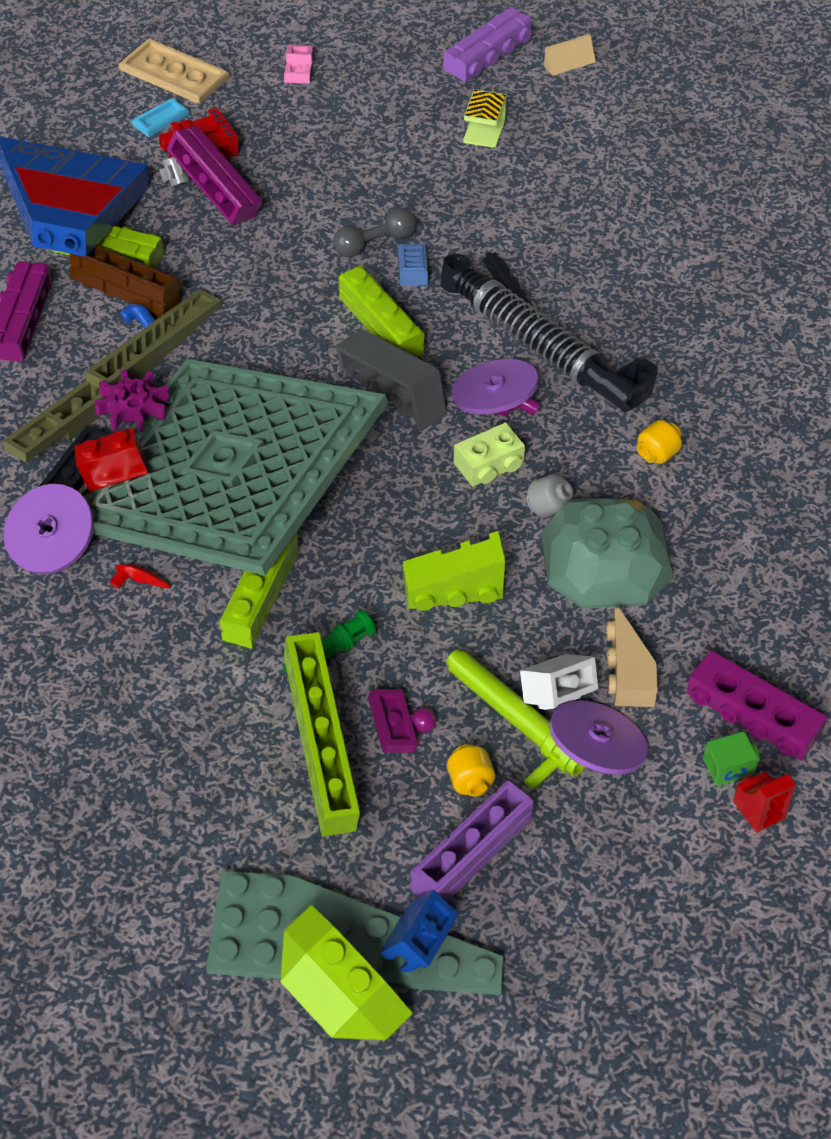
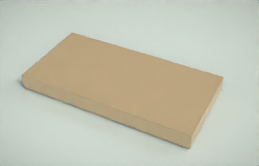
M150 38L118 64L119 70L198 104L203 102L229 78V72Z

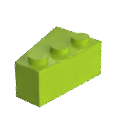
M499 531L490 533V539L471 545L470 540L460 543V549L443 554L440 549L403 561V584L408 609L417 608L418 610L426 611L433 608V606L449 605L451 607H459L468 602L492 603L497 599H502L505 557Z

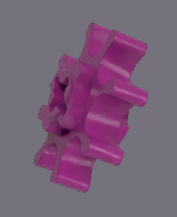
M123 369L120 371L121 382L116 385H110L105 381L99 382L100 396L106 397V399L95 400L96 415L113 413L110 415L112 430H117L122 422L130 423V421H133L137 424V431L143 432L145 430L144 419L148 416H155L160 420L166 418L165 405L159 404V402L170 400L169 387L164 385L159 388H152L154 386L153 372L148 371L141 380L136 378L131 380L128 378L127 370Z

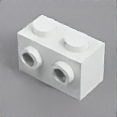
M564 654L520 670L524 703L536 704L539 709H553L558 707L559 704L579 699L582 695L598 690L595 657Z

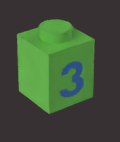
M744 731L708 741L703 760L716 786L754 775L757 764L760 761V755L757 746L754 743H750Z

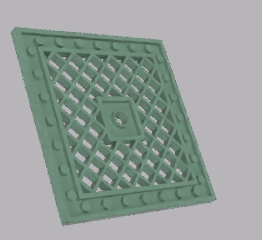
M186 359L166 384L169 387L170 400L159 402V404L165 405L166 418L160 420L155 416H148L144 419L145 430L143 432L137 431L136 423L130 427L134 428L144 451L148 474L132 481L129 479L89 492L84 483L78 492L87 500L92 509L94 517L93 534L266 575L388 405L386 394ZM330 419H334V420H331V421H328V422H326V423H323V424L318 425L319 423L325 422V421L330 420ZM313 426V427L310 428V429H307V430H304V431L298 433V431H301V430H303V429H306V428H309V427ZM293 434V435H291V436H288V437H286V438H283V439H280V440L277 441V439H279V438H282V437H285V436H287V435ZM319 439V440H317V441H315V442H312V443H309V444L303 446V444H305V443H308V442H310V441ZM297 446L299 447V448L293 449V450H291V451H288V452H285V453L282 454V452H284V451H286V450L292 449V448L297 447ZM278 454V455L275 456V457H272V458H269V459H267V460L261 461V460H263V459H265V458H268V457H271V456H273V455ZM302 459L304 460V461L299 462V463H296V464H294V465L287 466V465H289V464H292V463H294V462L300 461V460H302ZM283 467V469H280V470H278V471L272 472V473H270V474H266V473H268V472H270V471H273V470H276V469H278V468ZM262 475V477L246 482V480ZM167 480H170V481H168V482H166V483H163V484H160V485L154 487V485H157V484H159V483H162V482H165V481H167ZM288 480L287 483L281 484V485L276 486V487H273V488L271 487V486H274V485H276V484H279V483H282V482ZM195 485V487H192V488H189V489H187V490H184V491L179 492L180 490H183V489H185V488H188V487H191V486ZM149 488V489H147V490H144V491H142V492H139V493L134 494L135 492H138V491H141V490H143V489ZM266 488L268 489V490H265V491H263V492L257 493V494H255V495H252V496L250 495V494L255 493V492H258V491H260V490H263V489H266ZM220 491L217 494L204 498V496ZM174 493V494L171 495V496H168V497H165V498H163V499L158 500V499L161 498V497H164V496H167V495H169V494ZM128 495V497L113 502L114 500H117ZM246 496V498L230 504L231 501ZM199 499L198 501L183 506V504ZM153 501V502L150 503V504L144 505V506L139 507V508L137 507V506H140V505H143V504H145V503H148V502ZM269 502L273 503L256 510V507L267 504ZM225 504V506L209 512L210 509ZM178 506L177 509L171 510V511L166 512V513H162V512H164V511H167V510H169V509H172V508H175V507ZM251 510V512L243 514L238 517H234L235 515ZM204 512L202 515L188 519V517ZM230 518V520H227V521H225V522L219 523V524H217V525H213V524L216 523V522H219V521H222V520H224V519ZM256 524V526L243 530L241 532L239 531L242 528Z

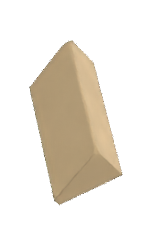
M590 34L545 47L544 67L553 76L595 63Z

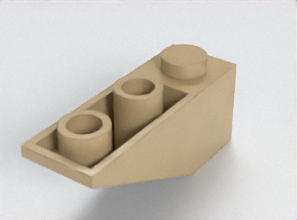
M615 608L613 621H607L606 640L613 641V647H608L607 667H613V674L608 675V694H614V706L655 707L658 691L656 662L620 608Z

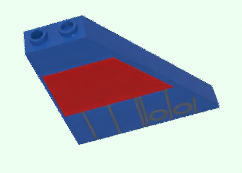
M0 136V168L32 245L35 247L86 257L148 189L147 164Z

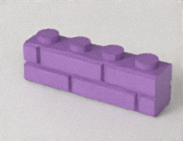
M512 7L508 8L446 50L443 55V69L465 82L472 77L479 76L482 70L489 65H495L502 56L511 54L515 47L529 41L532 35L531 17L523 13L520 14L518 10Z
M506 781L497 790V793H493L449 835V838H445L411 870V891L417 897H421L434 890L447 902L532 820L534 801L531 797L512 782Z

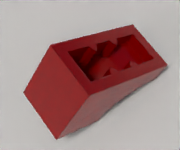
M767 771L755 777L754 775H749L737 784L733 802L755 832L758 833L786 818L796 784L789 774L778 779L772 778Z

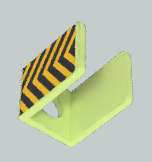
M474 89L464 115V120L470 121L463 139L464 143L496 147L506 120L507 94Z

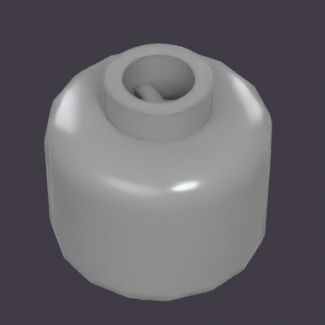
M551 474L533 481L528 488L526 496L528 507L542 518L552 517L566 502L573 499V489L570 483L558 474Z

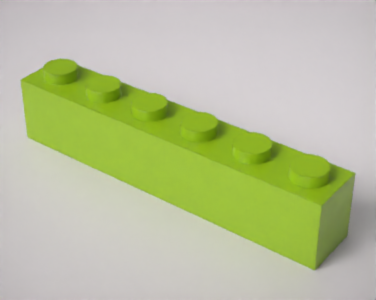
M320 633L286 636L284 661L321 836L356 832L360 811Z

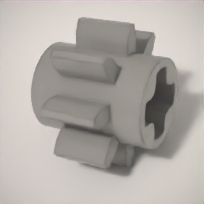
M172 157L162 161L164 168L159 169L164 183L169 181L172 188L190 182L188 174L175 158Z

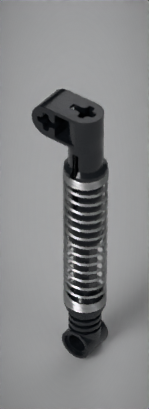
M450 254L444 258L440 284L445 291L459 293L471 302V306L477 312L484 314L485 318H490L491 322H497L498 327H503L505 332H510L511 337H516L520 342L523 341L524 346H530V350L536 351L538 356H543L545 361L550 360L551 365H557V369L563 370L565 375H570L572 381L581 386L590 387L623 412L632 410L652 395L658 372L654 363L644 359H637L621 369L615 370L604 362L603 356L595 351V349L585 345L583 341H579L576 336H572L570 332L565 331L563 327L558 326L549 317H545L537 308L532 307L530 303H526L524 299L519 298L510 289H506L497 280L485 278L471 268V262L466 256ZM496 314L498 316L497 320H493V315ZM500 319L504 320L503 325L499 324ZM507 324L511 325L509 330L505 328ZM514 328L518 330L517 334L512 333ZM520 333L524 334L523 339H519Z

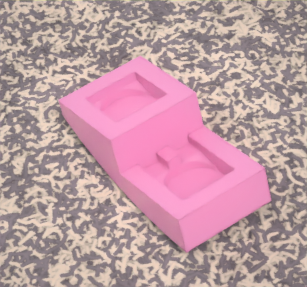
M288 45L284 83L310 84L313 58L312 45Z

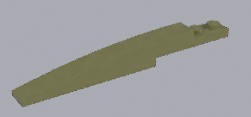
M198 289L86 370V380L4 439V450L27 463L59 438L72 439L86 425L89 426L99 417L96 415L95 400L106 399V397L100 396V381L116 385L121 382L120 371L123 369L127 370L128 378L131 380L135 378L142 379L148 371L152 370L221 306L222 300Z

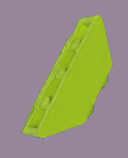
M312 905L284 930L280 982L331 1038L387 1040L413 1015L387 982Z

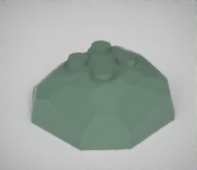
M572 499L558 510L541 532L548 585L583 609L647 605L674 578L663 523L650 508L637 500Z

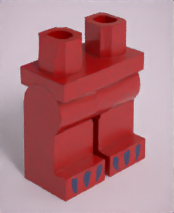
M218 107L208 110L207 117L194 121L170 123V132L159 134L160 148L163 152H167L169 142L176 130L185 128L187 130L190 127L198 126L226 159L239 155L238 136L230 124L227 123Z

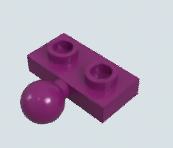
M372 689L368 696L383 753H414L418 746L414 730L420 733H427L436 726V715L428 708H419L412 714H409L403 690Z

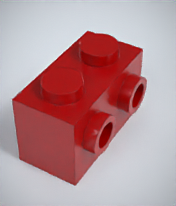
M134 428L116 431L111 435L88 440L74 446L76 465L89 492L148 474L145 454Z

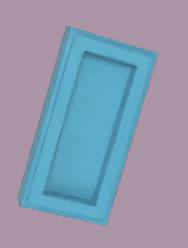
M171 98L134 118L132 125L149 138L170 126V123L187 117L189 110Z

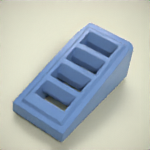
M425 244L398 245L400 286L428 285Z

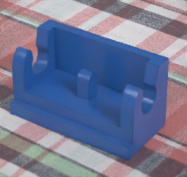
M432 890L410 902L379 954L385 960L394 959L396 956L403 957L407 962L402 965L400 969L402 972H411L421 966L426 968L431 964L459 914L438 893Z

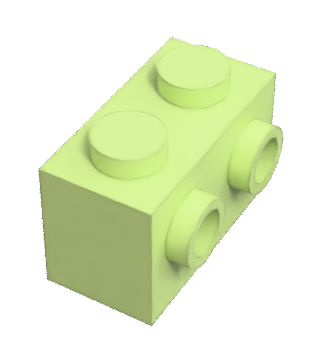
M505 422L455 444L454 464L472 487L480 483L487 484L494 480L496 476L507 471L514 472L524 464L525 445Z

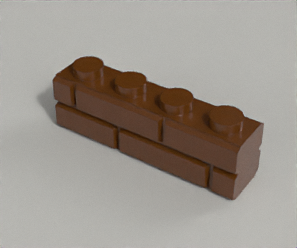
M97 245L86 257L69 253L71 264L70 278L81 282L84 287H93L104 292L108 297H117L128 302V304L144 305L151 311L152 315L161 317L179 304L178 291L180 279Z

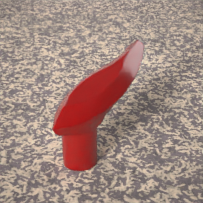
M131 564L116 565L115 569L117 572L109 581L110 585L117 589H120L128 578L138 583H147L157 587L168 589L171 587L168 582L156 574Z

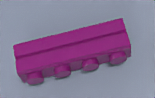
M198 126L190 127L187 130L186 128L176 130L169 142L167 151L176 159L178 164L203 193L208 196L209 200L231 225H236L242 221L247 222L254 218L263 203L262 200L226 160L225 156L212 144L210 139Z
M18 261L13 272H8L6 291L0 292V360L24 361L53 283L50 267L44 263L31 264V262Z

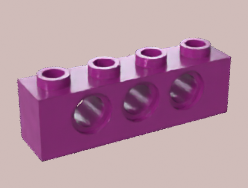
M712 650L689 678L687 694L690 695L695 703L711 707L719 712L720 716L727 722L740 724L748 729L749 733L756 739H765L776 745L785 756L796 757L803 761L823 733L827 716Z

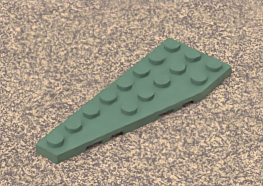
M221 871L206 967L207 974L281 979L284 930L312 905L344 936L390 987L501 995L503 956L447 935L428 967L424 968L421 966L411 972H402L400 969L407 962L403 957L396 956L394 959L385 960L379 954L401 917L294 876Z

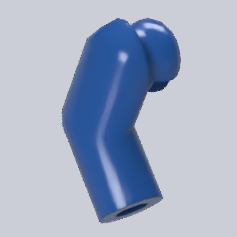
M129 303L126 305V308L120 311V315L126 323L135 319L141 323L143 328H146L155 321L147 307L141 304Z

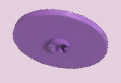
M517 359L488 361L467 370L455 381L451 391L452 398L458 408L468 413H499L527 401L537 390L539 377L536 369L525 361Z
M47 484L32 489L15 503L6 519L4 543L9 556L21 568L37 574H52L66 569L82 556L91 541L94 530L92 509L87 500L78 491L69 486ZM48 525L52 526L53 530L48 532L44 528Z
M591 701L566 702L555 709L549 722L550 733L556 745L572 760L591 770L613 775L628 774L639 769L646 759L648 745L641 730L629 718L608 706Z

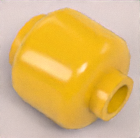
M664 420L653 422L640 432L637 439V451L649 463L663 464L676 455L682 447L680 429L674 423H668Z
M465 744L456 748L448 758L447 770L453 788L459 794L472 797L481 796L494 783L495 771L488 752L482 747Z

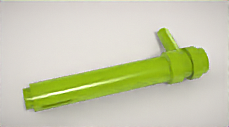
M457 649L448 656L446 664L449 666L448 670L540 748L541 754L547 758L524 780V783L529 788L534 790L556 768L564 774H571L573 777L578 776L585 770L586 767L572 760L556 745L550 733V721L530 704L524 703L523 698L467 651Z

